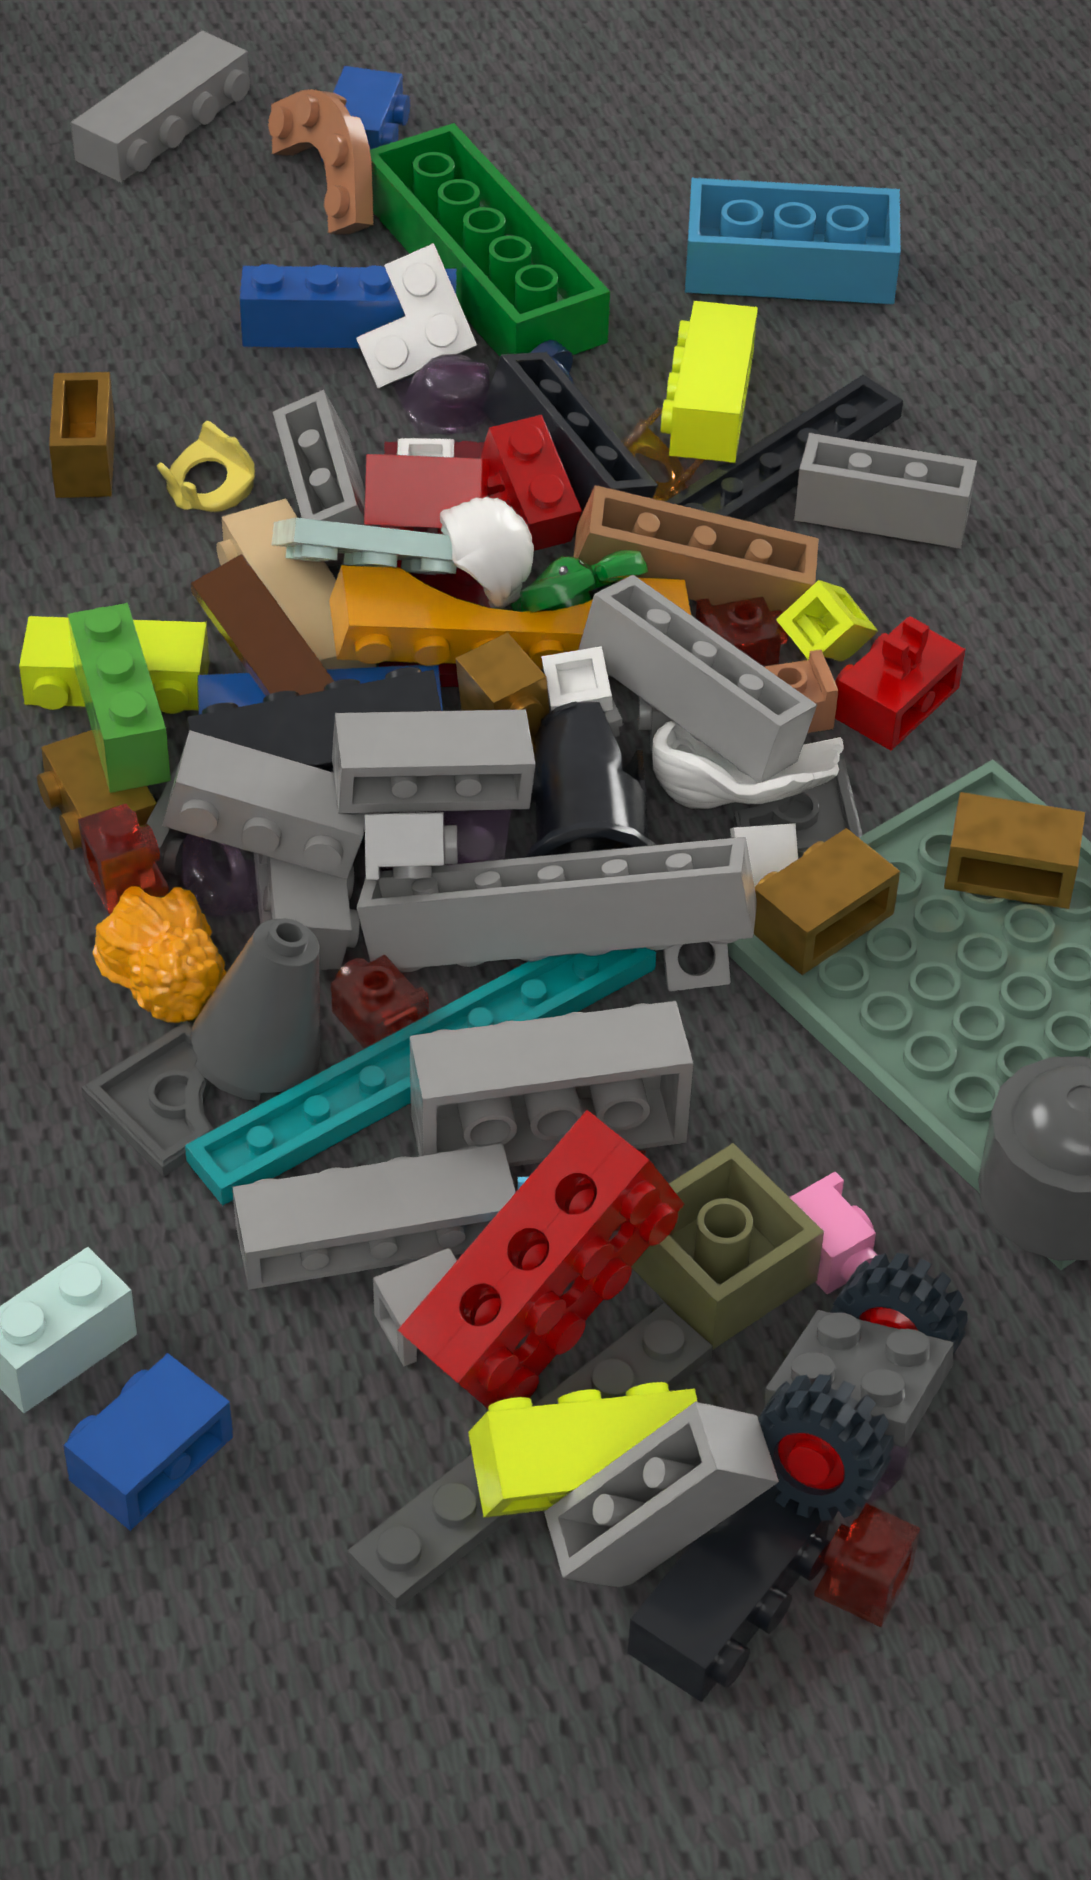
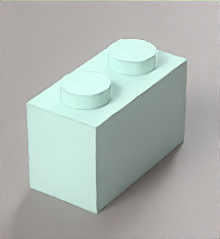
M86 1247L0 1306V1389L23 1413L29 1411L137 1335L131 1289L89 1247Z

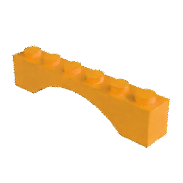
M341 565L329 599L337 660H359L366 664H376L383 661L417 662L425 666H434L441 663L456 664L457 657L503 634L509 633L541 670H543L541 656L579 649L592 600L584 604L532 613L494 609L456 599L424 584L401 568ZM639 578L691 615L685 580Z

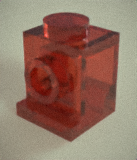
M764 597L714 606L711 605L708 598L697 600L696 619L763 667L779 664L781 645L786 644L788 640V634L776 620L783 613L780 609L770 611Z
M127 803L78 819L87 874L109 915L112 914L124 891L131 886L140 887L145 893L154 897H162L169 893L168 884L156 864V861L160 860V851L155 835L148 824L139 826L136 813L129 809Z
M386 955L369 963L363 958L350 960L338 971L335 981L331 982L332 1012L364 1049L429 1015L428 993L422 987L416 989Z
M866 1503L860 1515L852 1522L850 1527L841 1524L834 1534L824 1559V1565L828 1566L817 1586L814 1596L881 1628L912 1572L921 1528Z

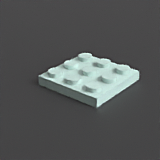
M305 518L281 520L274 522L272 546L286 547L285 558L320 562L337 560V554L342 553L344 554L343 565L397 567V560H402L401 569L409 573L428 575L456 574L457 566L452 560V543L449 535Z

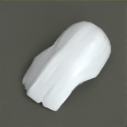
M489 497L474 498L470 502H464L458 506L443 510L440 513L441 531L444 535H449L454 564L469 573L483 586L491 608L503 609L509 604L516 602L521 597L522 582L526 581L531 572L534 553L532 535L523 518L517 515L513 508L507 505L505 501Z
M670 721L660 727L654 735L652 742L653 771L667 794L675 802L691 809H710L734 802L763 804L800 794L827 783L836 777L839 771L837 764L839 762V754L844 749L841 737L803 744L796 763L766 781L758 783L750 776L739 771L735 765L709 746L695 739L676 722Z

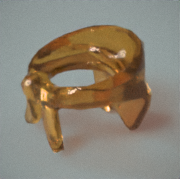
M658 407L648 418L640 419L631 433L621 441L634 457L635 453L643 454L651 459L660 461L666 466L669 472V481L665 483L654 480L658 487L653 497L655 500L665 502L687 488L685 483L691 479L694 472L705 459H696L684 472L683 465L676 456H669V447L649 429L662 414V408Z

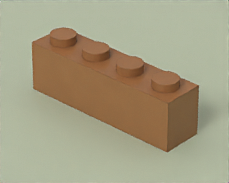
M595 485L577 524L573 557L594 565L604 556L620 550L640 551L647 564L648 572L636 576L637 578L685 580L688 599L777 619L815 584L819 538Z

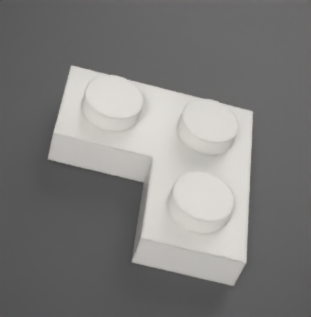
M434 243L384 265L406 316L356 337L378 389L477 346Z

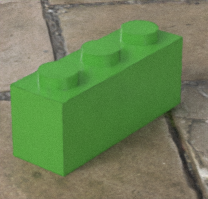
M128 603L69 613L68 622L74 668L109 792L112 793L171 781L166 727Z

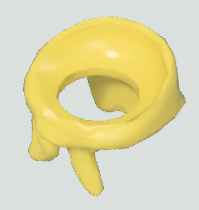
M210 421L203 423L198 440L180 454L170 469L161 462L157 465L158 471L166 480L167 490L173 498L175 505L184 510L197 509L219 512L232 508L251 493L255 478L254 462L248 452L239 444L237 438L229 437ZM215 461L223 464L228 472L226 480L219 488L205 494L197 493L196 486L193 483L184 482L189 470L199 463Z

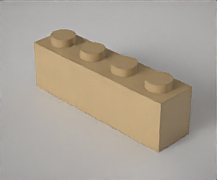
M286 498L222 517L223 541L218 542L216 546L220 565L242 554L325 669L376 667V664H366L359 660H337L329 602L336 579L325 561L313 562L285 558L286 547L272 546L274 522L297 518Z

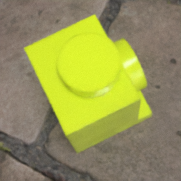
M821 580L812 585L776 619L808 660L810 651L822 650L824 657L842 662L850 658L878 632L844 588Z

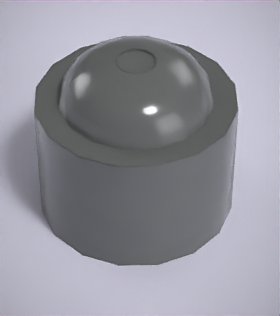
M1049 1057L1021 1067L1001 1085L991 1111L978 1177L982 1208L998 1232L1025 1251L1057 1261L1091 1260V1058Z

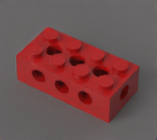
M586 1110L397 1331L487 1409L491 1404L501 1400L517 1397L530 1398L538 1386V1376L557 1354L566 1353L579 1341L586 1327V1319L603 1300L612 1299L625 1287L632 1274V1265L649 1246L661 1243L671 1233L677 1223L678 1212L685 1204L645 1155ZM621 1225L618 1233L609 1240L613 1232ZM574 1280L572 1287L562 1295L566 1287ZM528 1334L525 1342L515 1349L519 1342Z

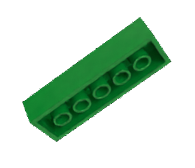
M455 123L370 150L373 213L409 254L434 243L444 268L457 269V299L468 322L499 357L503 354L531 353L539 344L549 340H557L572 355L608 343L610 290Z

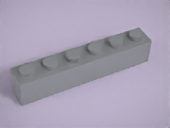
M746 837L432 866V878L395 879L393 878V870L381 871V878L379 880H366L365 878L357 904V911L372 970L413 972L423 967L452 964L472 967L486 961L509 959L537 961L547 956L577 953L597 956L608 953L611 950L644 947L651 950H663L678 944L701 942L729 944L738 939L753 938L757 898Z

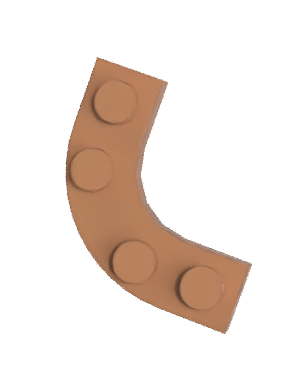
M313 89L302 90L271 104L268 127L272 136V153L275 155H295L313 146L319 150L325 165L327 179L324 207L328 215L329 234H351L372 226L371 155L367 135L360 117L351 116L345 107L347 100L336 93Z

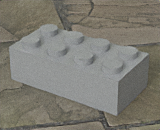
M676 1001L655 1004L641 1003L625 1008L587 1013L573 1012L564 1016L526 1021H505L496 1025L458 1030L443 1029L432 1033L410 1036L411 1118L419 1156L450 1152L464 1146L481 1147L503 1143L509 1167L541 1163L586 1110L636 1149L686 1143L693 1060Z

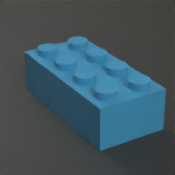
M692 178L685 293L894 304L901 253L900 189Z

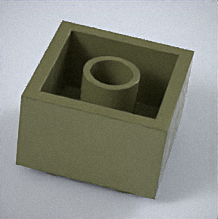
M732 1143L669 1183L685 1204L678 1212L677 1223L671 1233L661 1243L649 1246L632 1265V1269L681 1319L713 1345V1349H715L817 1281L824 1231Z

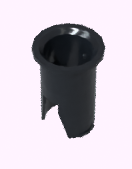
M577 701L556 707L542 718L541 726L535 735L537 842L531 846L526 858L655 845L654 842L648 839L643 750H636L630 763L622 768V753L600 702L577 703Z

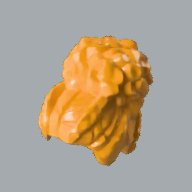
M131 886L124 891L112 914L95 927L96 937L93 956L101 975L108 978L114 984L129 988L133 999L137 1001L142 1009L151 1012L154 1018L164 1022L180 1023L181 1021L190 1022L195 1019L227 973L224 969L225 961L210 938L212 930L205 915L201 912L196 897L190 890L183 889L182 887H173L165 897L159 898L145 893L140 887Z

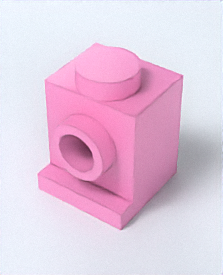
M836 1171L789 1197L824 1231L818 1278L815 1282L826 1294L846 1284L860 1264L865 1260L870 1264L875 1255H877L873 1251L876 1236L873 1225L861 1208L855 1205L851 1206L842 1197L844 1180Z

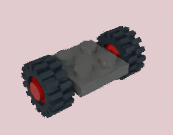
M886 1253L875 1255L870 1264L865 1260L857 1267L834 1301V1307L830 1313L821 1310L816 1311L765 1388V1408L758 1417L779 1480L775 1486L780 1491L774 1501L784 1508L788 1501L792 1499L799 1503L796 1514L809 1518L814 1508H818L820 1519L826 1521H833L838 1511L843 1518L853 1515L858 1506L862 1508L866 1504L892 1459V1456L889 1454L894 1445L903 1448L907 1445L953 1366V1355L964 1338L966 1331L963 1329L968 1322L967 1311L958 1310L964 1301L960 1291L956 1290L950 1293L945 1291L951 1279L943 1271L935 1279L927 1274L932 1263L921 1258L915 1268L910 1267L909 1254L897 1253L891 1263H889Z

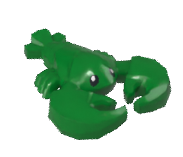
M620 550L604 556L594 565H590L575 557L562 556L553 561L531 585L521 590V597L516 602L511 603L510 608L511 611L532 613L543 609L553 611L584 604L592 600L589 591L623 580L631 575L638 576L647 573V564L641 552L633 550Z

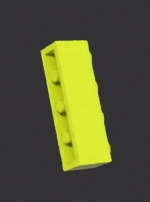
M694 301L690 321L680 320L678 342L674 349L672 372L669 373L667 396L663 402L660 429L661 433L671 434L669 456L736 463L754 353L758 307Z

